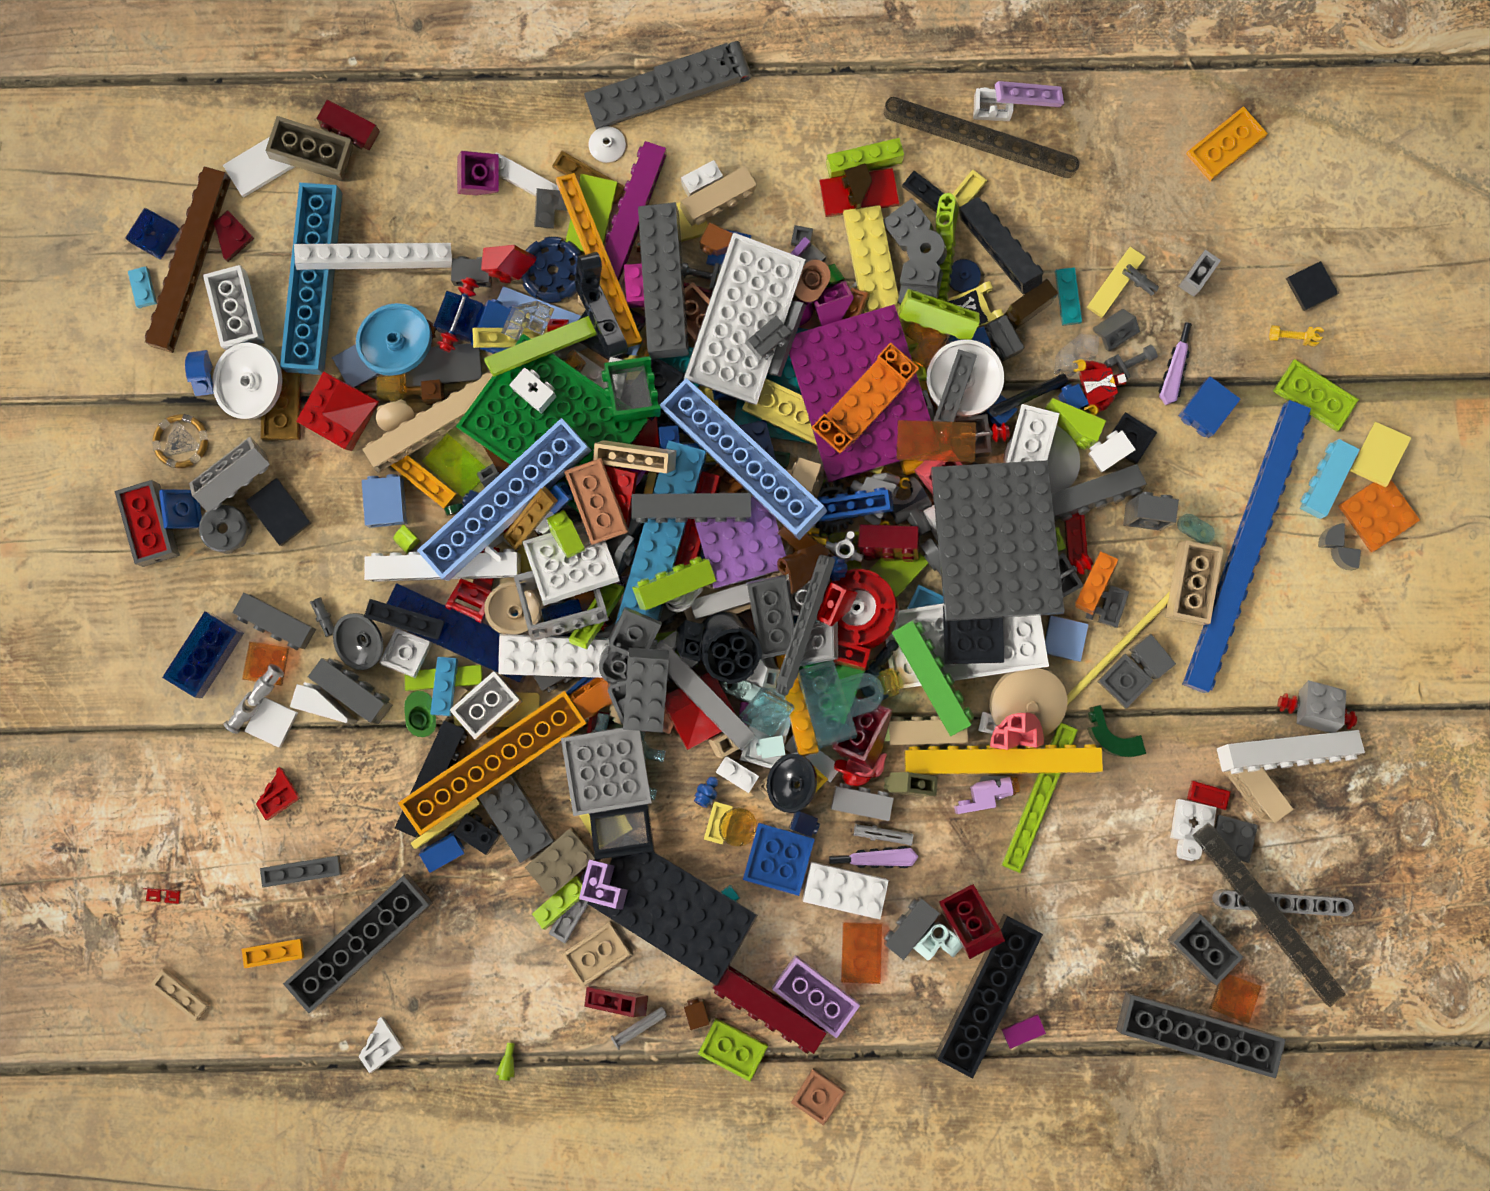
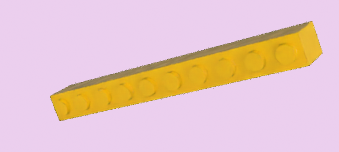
M1096 744L1084 745V748H1076V745H1064V748H1057V745H1045V749H1037L1030 746H1025V749H1018V746H1015L1008 750L986 746V749H979V746H967V749L959 750V746H947V750H940L939 746H929L928 750H920V747L913 746L908 747L909 750L904 751L905 772L923 775L1103 772L1102 748H1096Z

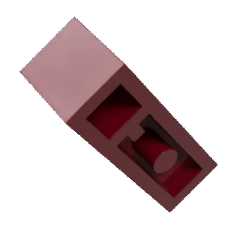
M587 987L584 1007L633 1018L646 1016L648 995Z

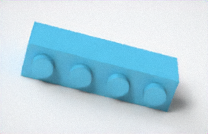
M1340 439L1328 444L1325 449L1327 454L1317 466L1318 472L1316 476L1314 475L1309 482L1310 488L1300 500L1302 503L1301 510L1319 519L1328 515L1360 449Z

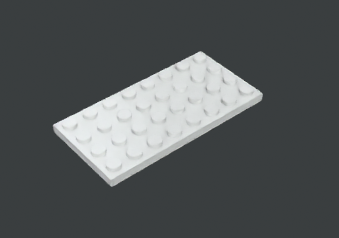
M733 233L684 380L687 378L692 383L757 405L773 355L767 360L764 357L759 360L745 342L775 316H778L784 324L806 259Z
M944 603L900 610L898 621L893 631L913 620L921 622L926 630L923 634L927 640L931 639L936 648L933 650L937 657L940 655L945 664ZM1041 615L1003 618L1004 663L945 664L943 667L946 674L950 673L954 681L1048 667L1049 663ZM891 633V635L885 640V641H886V644H887L891 639H893V640L896 641V639H895V637L893 636L892 633ZM899 646L889 658L893 690L922 686Z

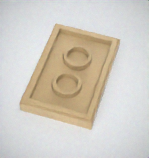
M610 921L563 952L561 956L583 988L629 957L632 953Z

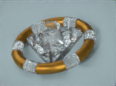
M186 414L169 416L159 423L154 431L152 439L153 450L157 458L166 466L172 468L190 467L196 464L206 452L208 445L207 431L202 423L193 416ZM178 421L190 423L197 428L201 441L200 445ZM174 422L163 453L160 444L161 434L163 430ZM198 450L191 458L185 461L178 462L166 457Z

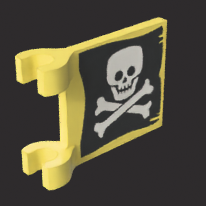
M990 281L946 301L978 312L980 317L978 327L1004 316L1002 309L992 313L989 311L983 294L992 291L993 287Z

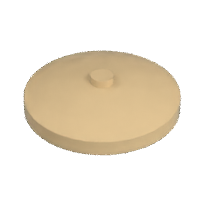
M1043 667L1006 673L996 683L990 697V713L996 725H1000L1007 716L1012 714L1032 713L1039 719L1044 737L1059 726L1067 709V693L1064 685L1054 673Z

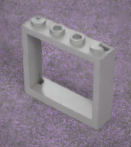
M529 571L514 575L531 641L541 640L545 637L559 635L567 631L608 621L600 589L597 588L593 592L598 608L533 625L524 593L525 591L538 588L533 572Z

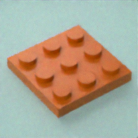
M1390 480L1387 487L1372 482L1338 505L1370 552H1374L1420 521L1392 480Z

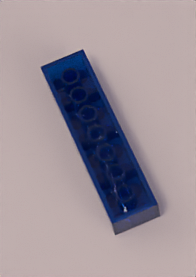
M397 583L395 584L386 604L445 621L440 640L417 633L413 634L499 673V636L501 633L494 630L491 626L479 623L475 619L454 609L449 610L441 603ZM502 674L522 684L526 675Z

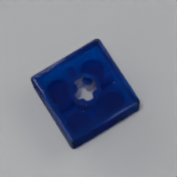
M144 208L125 239L152 256L162 259L180 229L169 220Z

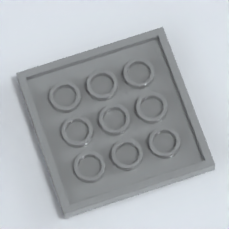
M617 728L561 738L573 816L651 803L640 731Z

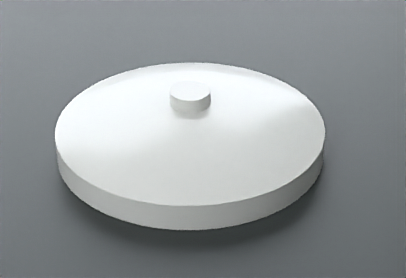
M974 340L954 341L942 347L932 358L927 370L928 391L932 400L939 406L958 349L976 354L977 358L956 415L959 417L975 416L988 410L999 398L1004 384L1003 366L996 353L985 344Z
M240 343L230 347L219 358L214 369L212 383L215 398L220 407L233 417L250 420L265 415L277 402L282 388V372L276 357L267 348L254 343Z

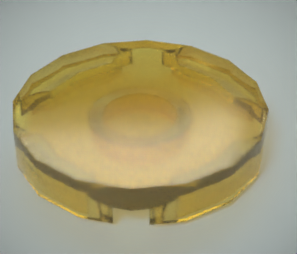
M740 807L731 808L720 819L719 834L723 841L731 846H745L755 836L756 819L747 809Z

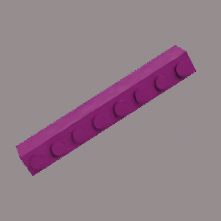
M647 141L644 142L643 147L640 146L638 149V161L632 165V177L625 184V196L619 200V212L617 215H614L612 231H608L605 239L607 243L605 250L618 282L639 232L638 206L649 205L667 156L665 147Z

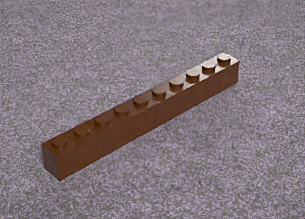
M204 166L202 172L198 175V185L192 193L193 200L191 206L186 211L187 218L185 224L181 226V235L179 241L175 244V253L173 259L169 262V271L163 280V289L157 298L156 310L151 315L150 328L145 333V343L153 348L170 353L174 352L215 229L214 221L219 217L231 181L226 172Z

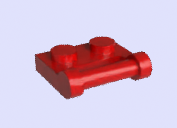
M460 578L445 608L459 611L482 623L485 617V602L492 591ZM459 599L480 608V611L478 612L455 601Z

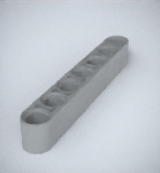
M660 640L652 648L669 650L667 675L740 750H743L756 737L663 640Z
M1220 889L1215 891L1212 897L1215 905L1225 909L1349 916L1354 909L1353 903L1349 899L1334 896ZM1226 894L1227 902L1222 904L1221 896ZM1245 895L1247 902L1241 905L1240 899ZM1262 897L1266 898V904L1264 906L1260 905V899ZM1284 898L1286 904L1281 908L1279 902ZM1304 899L1305 906L1300 909L1299 902ZM1323 900L1325 905L1324 908L1320 910L1319 903ZM1343 902L1344 908L1342 911H1339L1338 906Z

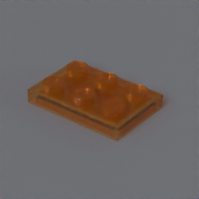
M843 922L841 983L881 984L882 923Z

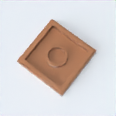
M812 1069L791 1103L824 1126L846 1091L815 1069Z

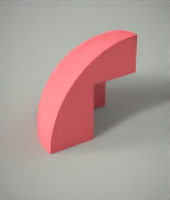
M1016 713L1007 716L1000 725L996 726L991 737L990 747L1008 750L1018 745L1036 748L1044 745V735L1039 719L1032 713Z

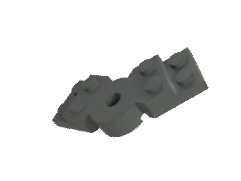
M911 198L883 219L886 229L900 248L907 252L910 259L903 264L900 278L901 289L898 298L900 305L907 289L938 299L943 276L939 265H942L947 257V247L944 240L937 232L933 231L934 228L931 222ZM931 248L928 253H923L925 249Z
M627 607L624 608L619 620L616 622L609 637V646L603 650L599 661V672L605 681H609L607 691L621 724L624 723L629 647L650 649L662 622ZM621 662L624 665L619 667L616 666L615 663Z

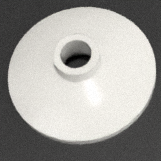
M601 127L594 131L589 139L590 153L600 162L611 163L617 161L625 152V138L614 127ZM605 140H609V141H610L609 144H604L603 142H604Z

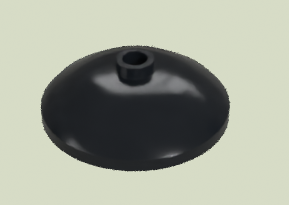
M787 754L778 759L772 766L767 779V793L771 803L778 810L786 813L799 812L811 802L816 792V771L813 764L806 757L799 754Z

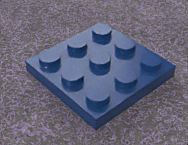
M758 823L743 880L799 896L815 839Z

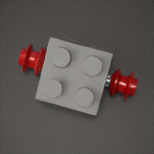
M1308 680L1299 690L1298 700L1296 695L1288 698V694L1284 693L1277 702L1281 712L1288 709V713L1292 714L1297 710L1296 724L1317 730L1335 733L1344 724L1350 730L1357 723L1355 711H1351L1348 714L1345 709L1346 690Z

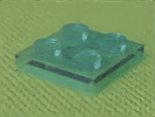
M761 688L739 717L742 722L772 737L794 710V705Z

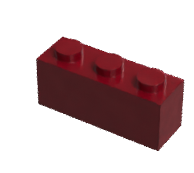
M326 100L316 118L321 129L327 132L332 131L336 135L351 139L352 144L361 150L365 148L370 151L380 133L376 124L329 100Z

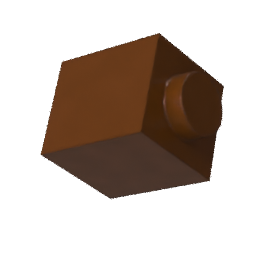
M440 379L421 381L422 400L426 405H433L436 402L445 400L444 384Z
M698 997L688 999L687 1003L684 1004V1010L690 1030L710 1025L704 999H699Z

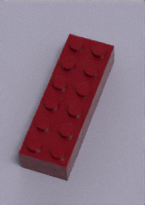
M729 966L719 986L713 984L714 994L718 997L730 999L732 1001L731 1005L739 1010L741 1008L745 1009L749 1017L756 1021L758 1019L762 1020L766 1028L773 1032L775 1030L779 1031L783 1039L790 1043L792 1041L796 1042L799 1045L798 1048L807 1054L809 1051L815 1054L827 1034L825 1029L800 1010L732 966Z

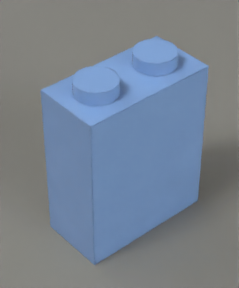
M388 474L386 478L368 476L366 480H362L365 526L374 528L406 525L404 479L398 476V474Z

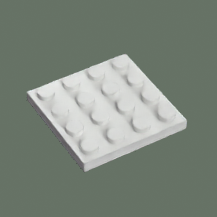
M583 522L574 525L585 550L568 559L551 533L522 541L544 605L620 581L606 542L602 541L591 545Z

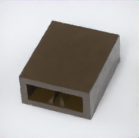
M1045 279L1041 285L1013 302L1005 315H1007L1016 330L1051 305L1058 292L1050 281Z

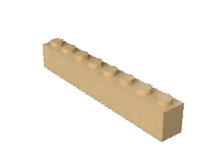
M491 372L483 374L481 379L476 382L468 383L459 392L451 393L444 401L436 402L427 411L419 412L412 420L404 421L395 430L384 433L380 439L369 442L363 448V451L378 473L383 471L393 463L398 462L405 456L455 428L491 379Z

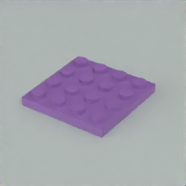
M751 497V518L747 519V522H735V519H727V522L722 523L715 522V519H707L705 523L695 522L705 559H709L716 582L712 583L714 589L779 571L777 561L779 558L786 556L781 537L777 533L779 530L776 519L756 498Z

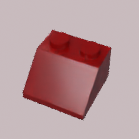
M516 245L483 248L481 270L488 273L490 277L500 279L502 283H511V281L520 280L535 263L537 257Z

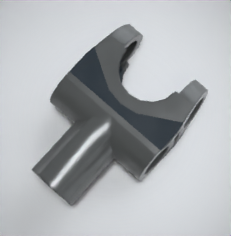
M911 477L909 478L910 481H908L911 486V497L906 500L894 497V511L890 513L897 524L908 520L911 526H918L919 536H922L932 530L923 513V510L931 507L932 504L917 479Z

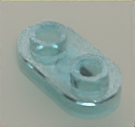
M1185 514L1178 519L1177 526L1182 533L1202 544L1213 540L1215 531L1208 523L1193 514ZM1185 521L1189 522V527H1185ZM1201 531L1206 533L1205 537L1201 536Z

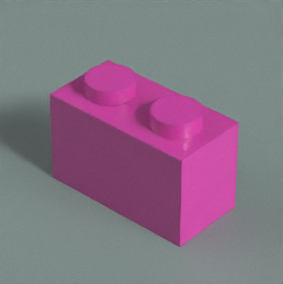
M642 264L624 265L628 307H645Z

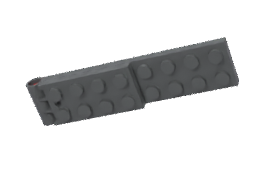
M734 41L655 66L653 71L586 92L584 96L597 130L601 127L610 126L737 83L746 82L751 79L752 75L740 42Z

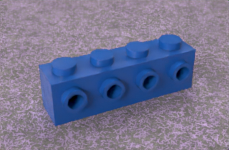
M885 487L876 488L874 492L868 493L866 490L855 492V495L848 496L847 493L836 495V498L829 499V496L817 498L827 511L817 522L894 511L892 492L886 490Z

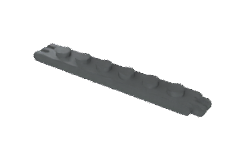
M825 555L818 557L777 679L776 692L783 696L788 695L798 676V670L805 656L807 643L811 638L813 625L817 620V614L824 600L826 587L830 582V575L835 563L833 557Z

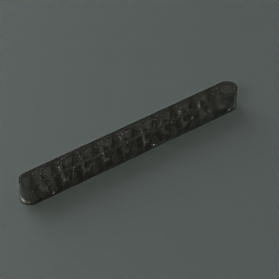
M890 97L885 102L884 116L888 120L1063 178H1072L1079 168V160L1073 155L897 97ZM889 107H895L897 110L891 111ZM911 112L915 116L909 117L906 113ZM924 118H929L932 122H925ZM947 124L950 128L946 129L943 128L941 125ZM959 130H965L967 134H961ZM977 136H983L985 140H979ZM999 141L1002 143V146H997L994 142ZM1017 147L1020 152H1015L1012 148ZM1030 153H1035L1038 157L1033 158ZM1048 159H1053L1055 164L1049 163ZM1066 165H1071L1073 169H1067Z
M1207 823L1192 835L1195 841L1328 1007H1332L1346 995L1344 990L1217 830L1210 823Z

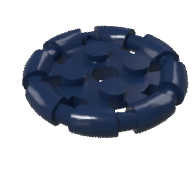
M551 236L544 237L542 241L533 242L525 250L537 257L534 265L520 278L524 282L523 287L531 296L536 299L537 297L543 299V302L557 303L562 302L561 300L567 297L569 299L577 293L575 280H569L571 275L575 276L577 257L582 256V252L575 244L570 241L566 242L561 237ZM548 247L549 251L542 254L540 249ZM560 247L565 249L564 254L559 251ZM575 259L576 263L571 266L570 261ZM551 266H556L558 272L551 275L548 273V269ZM533 275L536 277L534 281L530 280V277ZM543 286L548 288L546 292L541 291ZM564 287L565 290L558 293L557 289Z

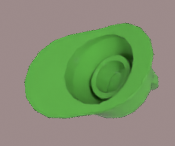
M424 691L412 692L407 696L404 704L405 724L411 734L417 737L429 736L436 728V716L430 714L432 698Z

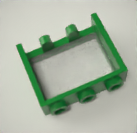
M650 356L604 363V370L601 371L603 382H607L608 388H605L606 400L610 399L611 405H608L609 416L614 419V424L620 421L654 416L660 417L661 407L658 405V393L654 386V373L651 371Z

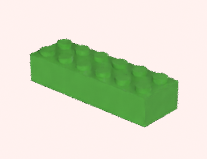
M913 620L893 631L892 634L951 737L971 726L974 715L969 707L965 708L963 704L965 699L960 690L956 691L953 687L955 681L951 674H946L943 667L945 664L940 655L938 657L935 655L933 650L936 648L931 639L927 640L923 634L926 632L921 622Z

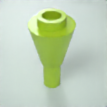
M507 1043L505 1056H503L495 1074L499 1075V1080L510 1081L511 1077L515 1078L514 1043Z

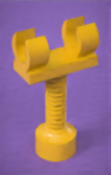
M1271 325L1269 340L1278 341L1281 337L1303 339L1304 346L1308 344L1315 347L1320 342H1312L1311 339L1314 341L1322 340L1323 337H1320L1315 332L1323 333L1324 329L1321 327L1314 329L1309 327L1306 332L1282 331L1280 326Z

